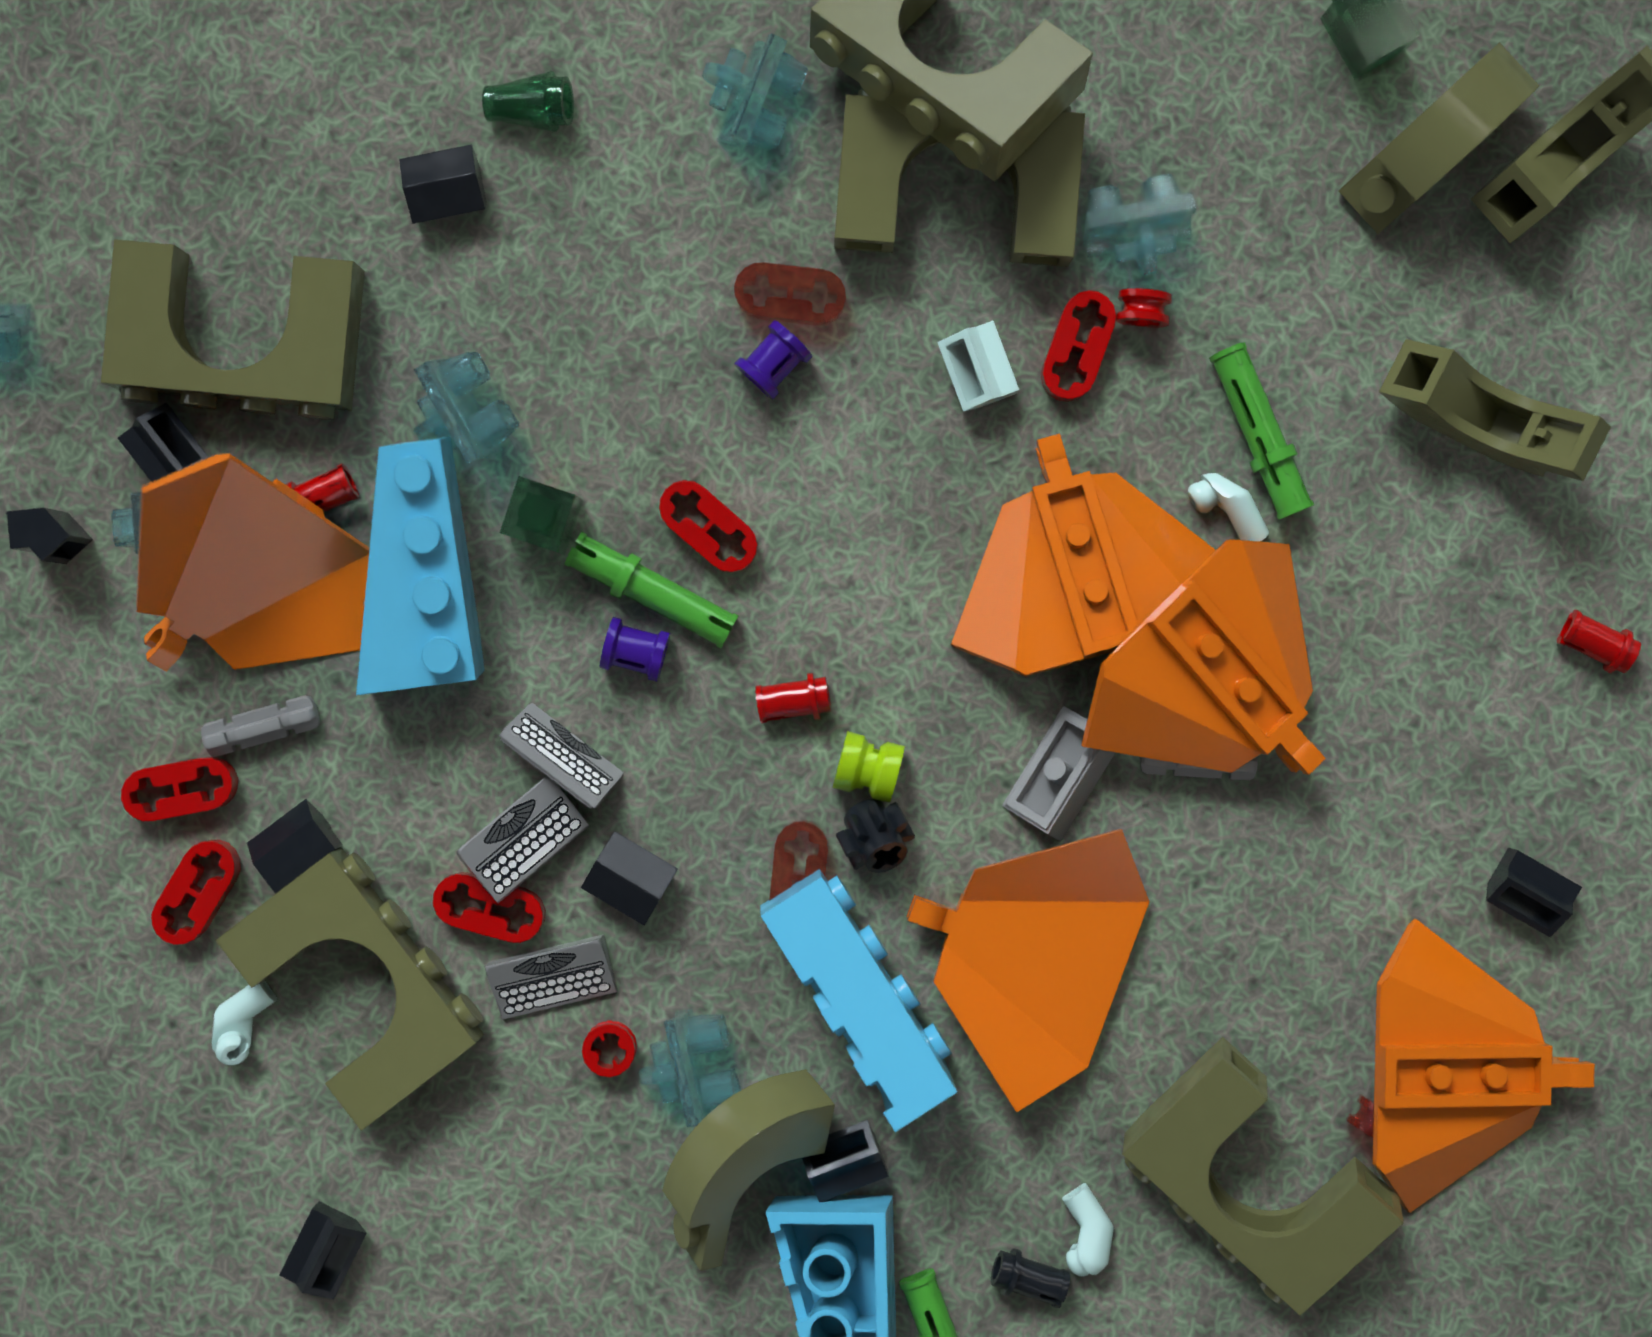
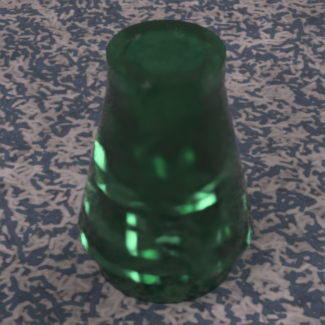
M548 71L500 85H486L482 94V106L484 116L488 122H505L556 132L559 126L571 125L573 121L574 95L568 77H556L553 71Z

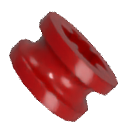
M1128 288L1119 291L1118 299L1124 303V308L1116 315L1117 323L1151 328L1169 326L1170 317L1164 314V309L1166 305L1172 303V295L1170 293L1143 288Z
M609 1020L597 1024L590 1030L583 1042L582 1055L585 1064L592 1072L599 1076L613 1077L622 1074L630 1067L636 1056L637 1043L635 1035L628 1026L618 1021ZM607 1033L619 1036L618 1047L626 1050L624 1059L620 1061L615 1056L612 1061L613 1064L600 1061L601 1050L593 1047L594 1040L598 1036L602 1041H605Z

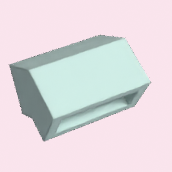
M994 321L977 327L966 328L937 342L963 412L986 406L1018 393L1019 387Z

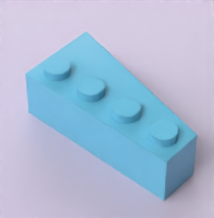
M451 437L381 446L378 450L356 695L477 680L485 669Z
M819 867L760 905V915L801 982L806 987L811 985L816 992L813 998L832 1032H835L838 1037L844 1035L848 1042L845 1045L865 1085L872 1087L876 1084L882 1094L886 1110L883 1114L896 1132L957 1093L948 1066L944 1061V1058L951 1055L952 1052L934 1023L923 1028L912 1009L919 1006L920 1002L903 975L900 974L892 979L880 960L888 956V953L872 927L868 925L860 930L849 914L848 910L855 907L856 903L841 879L836 875L828 881Z
M816 1195L775 1196L765 1213L770 1231L774 1233L781 1258L779 1264L785 1287L788 1286L797 1317L795 1324L799 1337H896L893 1195H839L824 1202H819Z

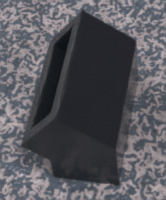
M472 144L399 159L402 187L412 224L484 210L486 208L487 201L482 176Z
M167 402L137 417L132 427L118 437V440L151 482L209 458Z
M48 508L6 511L10 549L33 552L41 561L67 564L93 540L68 512Z
M307 799L303 800L247 842L253 865L275 894L328 853L343 846L325 817Z
M614 831L581 888L645 926L678 868Z
M1508 848L1487 883L1486 901L1546 936L1551 937L1573 915V902L1582 887L1519 850Z
M868 1120L829 1134L825 1153L802 1158L808 1179L813 1185L819 1202H824L889 1177L886 1163Z
M319 1201L312 1208L279 1276L295 1283L302 1293L334 1299L367 1234L356 1219Z

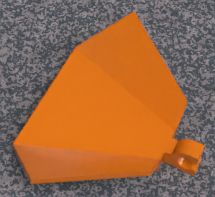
M1060 433L1038 439L1036 442L1038 447L1035 449L1047 483L1034 486L1031 492L1002 505L951 642L953 647L1025 677L1113 652L1216 551L1116 472L1091 474L1090 471L1072 475Z
M230 453L214 455L143 486L141 489L136 608L139 613L165 616L161 622L156 624L144 636V643L152 648L146 653L147 661L167 672L180 658L185 650L187 640L193 634L206 641L234 670L360 651L370 547L326 519L323 509L277 478L271 482Z
M1226 540L1101 663L1081 746L1230 773L1236 771L1260 754L1268 755L1275 748L1278 757L1291 772L1297 773L1301 770L1303 774L1310 775L1326 758L1297 727L1309 714L1305 706L1313 692L1290 544Z
M1122 829L976 868L963 894L960 896L956 910L914 894L906 915L908 917L907 920L947 933L941 947L942 951L933 982L1016 1113L1088 1068L1150 901Z
M1414 919L1407 925L1377 982L1373 1165L1388 1187L1399 1196L1400 1204L1409 1213L1531 1129L1541 1107L1551 1106L1552 1088H1594L1595 1069L1594 1063L1588 1061L1579 1062V1058L1552 1057L1553 1046L1544 1042L1535 1010L1417 919Z

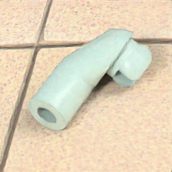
M1218 473L1201 475V481L1189 486L1187 495L1194 508L1201 513H1208L1217 505L1227 513L1240 540L1260 542L1268 536L1269 530L1251 494L1246 489Z
M266 981L253 988L250 985L246 986L217 1007L213 1020L212 1049L221 1063L234 1066L242 1063L248 1057L252 1040L253 1017L277 1001V997Z
M1083 1183L1062 1198L1080 1226L1077 1244L1072 1245L1066 1253V1262L1069 1269L1080 1277L1087 1276L1088 1274L1097 1275L1108 1265L1114 1232L1111 1220L1088 1185Z

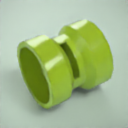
M847 731L832 788L851 792L856 788L863 790L864 786L869 787L868 792L872 799L890 803L905 746L886 742L879 747V750L874 749V744L869 743L864 735Z

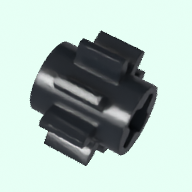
M876 799L864 800L851 807L844 817V824L847 829L836 833V837L853 868L857 870L865 864L867 869L874 873L886 872L901 864L908 853L904 842L915 838V834L898 803L893 802L885 807L882 801Z

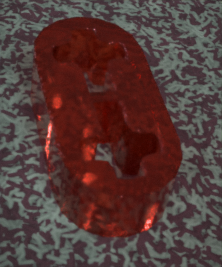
M765 262L753 263L739 273L734 285L735 298L740 309L748 316L761 320H776L779 322L814 326L828 325L838 319L843 313L846 304V292L841 279L833 272L824 269ZM757 276H767L770 287L787 290V298L770 296L767 297L765 306L754 305L753 295L744 293L746 285H755ZM823 282L827 284V292L837 296L836 303H827L824 307V313L812 312V303L810 301L793 299L794 291L813 292L815 284Z
M796 820L785 825L778 834L774 850L769 901L792 887L793 880L801 881L819 869L826 876L828 839L823 829L816 823L808 820ZM802 830L809 832L810 842L819 844L818 853L808 854L805 873L794 872L795 854L790 850H785V841L795 840L798 831Z

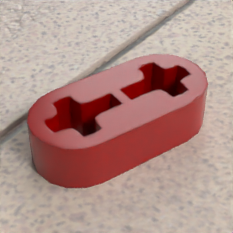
M1087 290L1077 293L1068 301L1061 313L1041 370L1043 388L1051 397L1058 401L1070 402L1080 399L1090 390L1095 382L1116 321L1114 305L1107 296L1100 292ZM1089 303L1098 307L1096 316L1104 320L1103 328L1094 326L1089 332L1086 342L1082 343L1075 340L1080 328V321L1072 317L1073 310L1083 311ZM1071 350H1075L1081 353L1076 366V372L1084 376L1083 383L1074 382L1068 390H1065L1058 386L1060 377L1052 373L1053 365L1063 366L1068 360Z
M682 480L671 484L665 489L660 498L659 505L663 521L717 569L729 573L743 571L752 564L757 555L758 547L755 534L744 521L706 488L695 481ZM694 492L701 497L696 506L709 519L703 528L688 517L682 519L680 523L673 519L672 516L677 510L671 502L674 496L679 493L687 498ZM715 525L728 536L734 535L737 531L745 535L741 546L746 551V554L741 560L730 556L723 562L716 556L721 546L708 534Z
M202 757L145 768L132 773L125 780L121 789V801L125 810L133 818L140 821H157L209 811L227 805L234 798L238 789V776L234 767L228 761L219 757ZM208 766L211 775H221L223 779V787H218L214 790L213 800H209L207 791L187 793L185 782L204 777V767ZM146 778H150L154 787L173 785L175 796L157 800L155 805L156 811H152L149 802H139L137 797V791L146 788Z
M219 839L202 841L192 846L184 855L157 900L151 914L154 931L163 941L173 945L186 944L201 937L210 926L237 881L241 870L240 857L236 849L228 842ZM217 852L222 856L218 865L221 869L225 870V874L223 877H211L202 889L197 886V883L203 875L205 868L198 862L199 857H209ZM190 895L195 897L196 900L188 913V917L195 922L194 926H185L175 931L171 927L175 918L168 913L169 907H180L186 903Z
M458 872L446 877L438 884L433 893L435 912L444 923L506 942L521 943L530 940L541 930L545 922L546 910L543 901L535 892L518 886L501 902L497 903L472 873ZM461 883L469 886L468 896L486 902L485 909L468 907L461 915L453 913L454 903L446 900L447 891H456ZM517 899H521L526 902L525 911L528 914L534 915L533 923H524L519 928V931H514L510 929L511 919L507 916L493 913L495 905L510 908L515 905Z

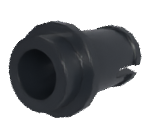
M1014 1248L1010 1253L1002 1250L998 1253L993 1264L990 1281L992 1286L1000 1288V1294L1003 1296H1010L1013 1292L1051 1304L1052 1307L1060 1308L1068 1293L1070 1272L1066 1269H1058L1022 1257V1252Z

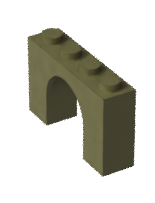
M820 0L811 8L810 48L814 50L823 63L830 67H838L860 83L862 89L871 98L889 104L904 115L911 126L918 132L933 136L952 150L962 164L970 169H978L994 182L1085 90L1093 56L1092 51L1045 19L1008 57L996 66L972 74L947 73L927 66L918 60L908 50L902 40V35L937 0Z
M863 89L858 91V95L846 94L834 248L893 253L898 191L902 175L910 162L919 153L941 142L931 135H924L911 126L904 115L886 102L871 98ZM1068 106L1007 169L1014 189L1011 263L1068 267L1074 258L1085 113L1071 112V106Z
M114 239L101 383L121 390L122 400L158 404L159 393L181 395L180 405L201 409H217L218 399L240 401V411L267 415L276 414V404L299 406L298 416L321 420H334L335 410L352 411L365 271L354 261L293 256L288 319L282 338L276 347L261 361L241 369L221 370L206 365L196 355L186 335L184 312L190 255L173 244Z
M341 848L328 853L215 941L251 988L267 980L308 947L319 941L331 939L352 941L368 948L383 961L391 974L396 992V1006L392 1022L379 1042L325 1083L362 1131L476 1044L484 1035L478 1027L483 1022V1018L470 998L463 993L455 997L442 980L447 975V970L439 957L427 946L419 950L406 933L411 928V923L403 910L391 899L383 903L370 886L375 881V876L367 863L355 852L347 856Z
M1222 1037L1141 1114L1125 1132L1122 1155L1129 1170L1140 1181L1146 1184L1153 1182L1168 1196L1170 1205L1183 1220L1190 1224L1197 1222L1212 1236L1214 1245L1227 1260L1234 1264L1241 1262L1255 1274L1259 1286L1270 1299L1278 1304L1284 1301L1301 1316L1404 1223L1400 1199L1392 1189L1356 1157L1349 1161L1310 1198L1294 1207L1282 1210H1262L1247 1206L1230 1196L1214 1176L1211 1168L1213 1156L1219 1146L1268 1100L1267 1076Z

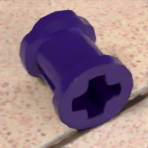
M776 320L768 326L770 334L747 359L740 357L734 363L746 378L772 400L779 394L777 386L799 362L807 363L813 357L807 347Z
M613 617L606 634L599 667L605 670H609L612 666L647 674L648 680L658 682L671 633L660 631L658 634L631 628L624 626L621 618Z

